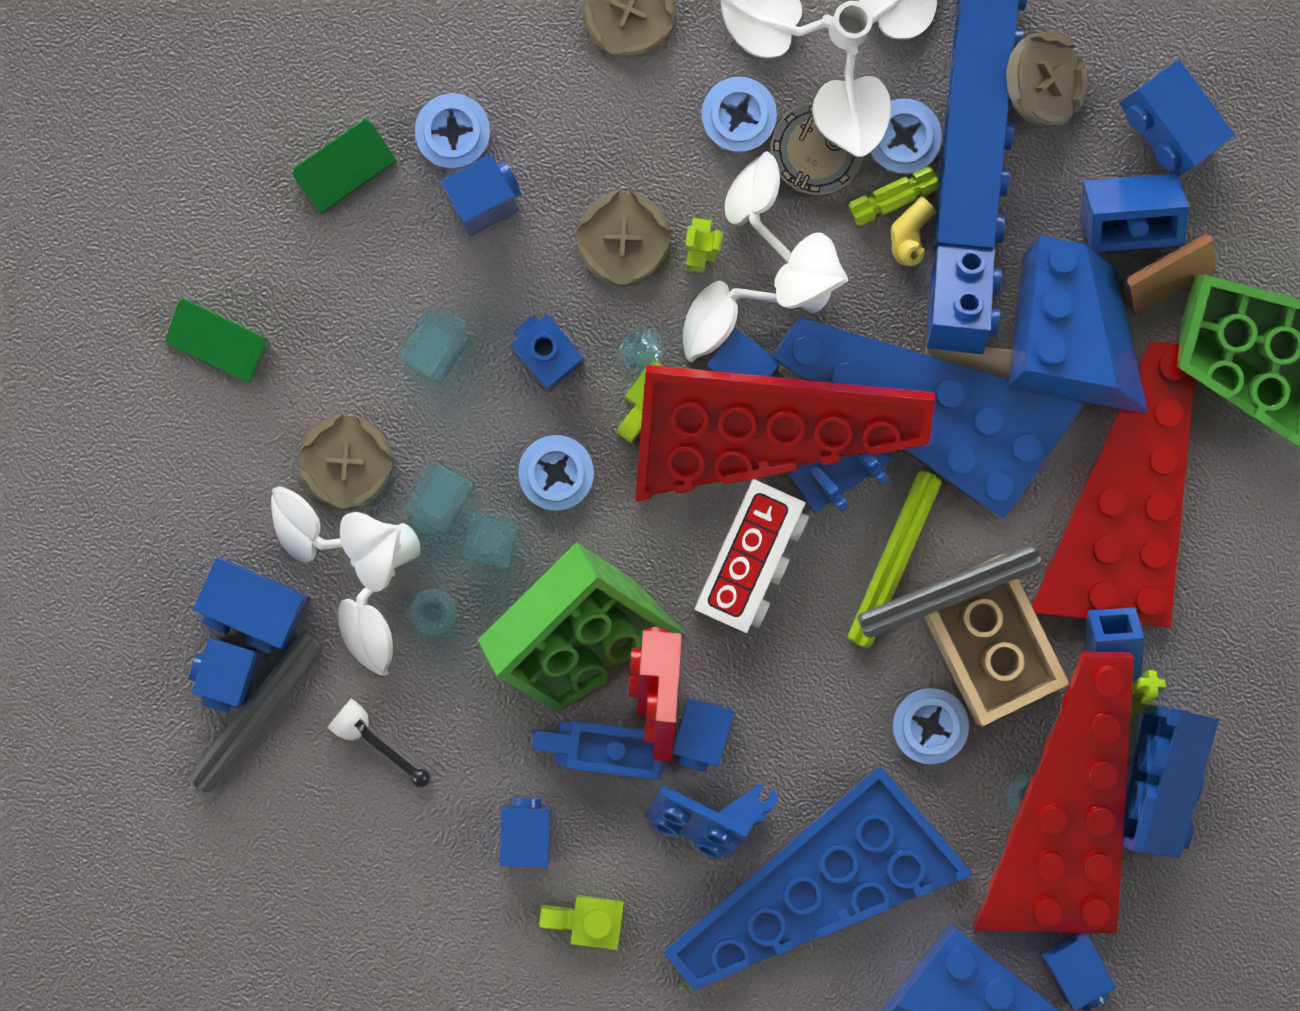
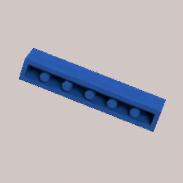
M957 0L932 249H937L938 243L994 249L995 243H1002L1005 215L998 214L999 196L1006 197L1010 177V169L1002 168L1004 149L1011 150L1014 137V122L1007 121L1008 103L1012 102L1007 91L1006 70L1010 54L1024 36V30L1016 28L1018 10H1025L1027 0Z

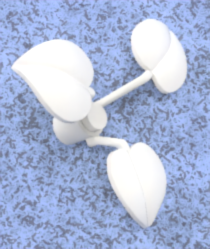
M720 0L725 25L734 40L745 51L760 58H777L784 55L790 47L791 35L803 36L825 27L829 29L831 41L837 47L847 51L844 73L845 81L832 80L820 88L813 102V118L817 128L825 138L855 157H864L874 150L885 134L890 120L891 102L886 87L878 78L864 76L854 80L855 59L858 53L857 47L864 42L872 24L878 22L882 33L892 39L909 40L919 36L932 22L936 12L937 0L847 1L837 8L833 17L824 15L821 20L802 27L796 26L802 16L800 0Z
M767 151L750 162L732 183L725 200V215L727 220L735 226H741L749 220L752 227L788 264L781 267L775 277L776 294L734 288L729 292L726 283L716 281L707 286L696 297L689 308L683 329L684 352L687 360L691 363L696 358L714 351L729 337L738 314L736 300L747 298L775 302L787 309L800 307L810 313H816L826 305L831 291L849 281L839 262L835 246L828 236L822 233L811 234L803 239L791 253L762 224L759 214L767 211L774 204L780 185L778 164L775 157Z
M280 486L273 488L271 498L273 524L281 545L290 556L299 562L307 563L316 557V548L325 550L343 547L345 553L351 559L350 563L355 567L357 576L365 588L357 595L356 602L351 599H345L340 602L338 609L340 633L349 651L363 666L378 675H388V666L393 655L391 632L380 612L373 606L367 605V601L373 592H379L388 586L391 577L395 576L394 568L420 555V543L416 533L410 526L404 523L399 525L386 524L366 514L352 512L342 518L340 539L325 540L319 537L320 521L313 508L298 494Z

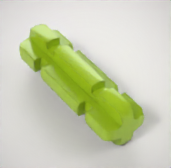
M930 167L922 168L914 172L910 179L905 176L872 191L870 197L864 195L851 201L849 211L857 225L862 226L875 220L877 214L883 216L914 202L918 195L925 197L936 192L939 188V183L934 171Z
M1147 670L1142 674V677H1139L1132 684L1130 721L1144 710L1150 702H1153L1158 697V694H1161L1166 689V681L1157 677V671Z

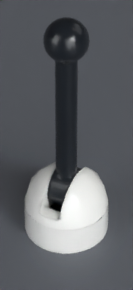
M351 698L327 728L345 740L364 738L409 774L412 783L416 787H425L430 781L428 771L421 768L416 769L368 730V714L361 705Z

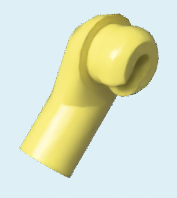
M922 196L892 224L890 229L892 254L901 265L917 266L924 259L925 250L921 245L920 229L937 211Z

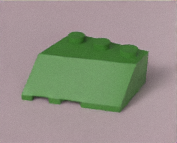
M1205 274L1194 275L1181 319L1177 367L1300 448V299Z
M576 542L478 639V642L497 677L559 712L607 683L608 673L629 660L631 661L632 648L642 649V637L645 629L659 627L667 629L671 633H680L682 636L685 633L635 580Z

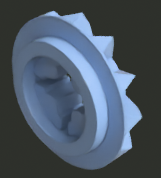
M732 77L719 82L709 91L702 106V122L706 134L721 149L743 153L759 148L772 134L776 124L777 109L771 93L761 83L747 77ZM748 98L747 116L752 118V122L757 125L751 122L749 124L741 122L738 128L735 127L734 131L730 132L731 116L721 106L727 109L729 107L737 109Z
M443 94L430 100L418 114L415 123L417 145L421 153L436 166L457 170L460 167L475 163L487 149L490 136L489 121L483 108L473 99L461 94ZM450 113H453L459 128L473 130L458 136L456 150H452L447 137L433 134L447 129Z
M903 98L890 101L891 114L888 127L879 144L871 151L873 160L878 162L888 172L908 175L927 167L932 162L941 146L942 131L936 115L929 107L919 101ZM891 121L902 130L914 128L916 125L920 126L911 139L916 153L911 148L908 149L904 144L898 147L894 146L891 149L888 148L896 135Z
M551 435L538 439L526 449L519 463L518 477L524 494L531 502L547 510L559 511L574 507L588 495L593 483L594 468L590 455L580 443L566 436ZM566 455L569 456L564 472L574 482L573 486L557 481L547 491L543 490L547 485L548 474L538 464L541 460L545 464L550 463L555 466L560 460L563 461Z
M925 688L910 693L900 703L895 711L892 729L898 747L909 758L924 764H939L953 758L963 748L968 737L969 721L963 705L956 697L941 689ZM939 706L937 723L949 734L947 737L942 734H931L920 745L923 738L921 736L923 728L917 725L918 722L913 720L912 717L915 715L919 718L921 716L929 718L933 712H936Z

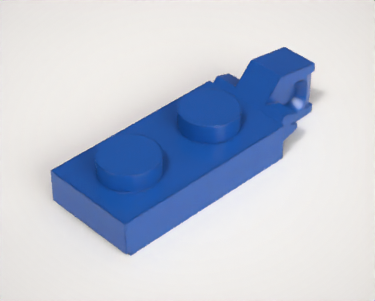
M572 720V723L560 721L559 732L534 730L532 749L556 752L554 764L566 765L568 769L652 780L661 779L663 761L652 760L654 743L644 742L645 730Z

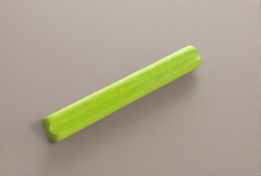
M921 470L915 477L848 633V640L864 648H870L876 636L866 637L858 621V615L892 600L942 484V479L931 472Z

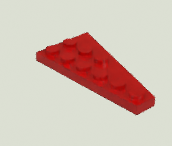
M1157 341L1147 343L1138 363V369L1148 411L1140 413L1119 409L1114 422L1111 423L1098 458L1094 462L1064 528L1065 531L1053 557L1049 561L1036 596L1032 599L1031 606L1036 614L1087 619V613L1091 610L1135 607L1140 625L1171 628L1195 384L1193 377L1177 367L1179 344Z
M647 365L635 502L649 500L652 495L676 491V494L694 491L695 486L722 482L726 485L796 471L797 466L822 462L823 465L841 462L842 457L867 452L871 455L928 445L930 443L935 393Z
M1082 651L1062 700V709L1052 734H1049L1043 747L1044 754L1036 773L1031 777L1007 836V845L997 870L993 871L988 883L989 890L972 923L974 931L1117 934L1134 657L1131 652Z

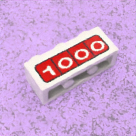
M753 479L694 610L744 633L748 632L750 625L759 628L770 605V602L763 599L770 582L777 585L780 583L790 559L782 556L789 538L798 542L809 518L808 515L801 513L806 502Z

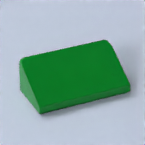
M366 117L296 165L290 172L318 212L322 214L397 162V159L368 117Z
M183 297L180 298L164 341L248 383L251 382L270 343L267 338Z

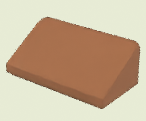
M1210 234L1197 238L1120 282L1121 292L1134 314H1140L1191 285L1194 275H1210L1215 271L1214 245Z

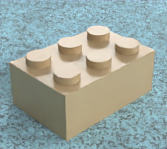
M1006 554L997 555V556H995V557H993V558H991V559H989V560H987V561H985V562H983V563H981V564H979V565H982V564H984V563H987V562H989V561H992V560H994V559H997V558H999V557H1002V556H1004V555H1006ZM1019 579L923 616L977 725L984 726L1069 685Z

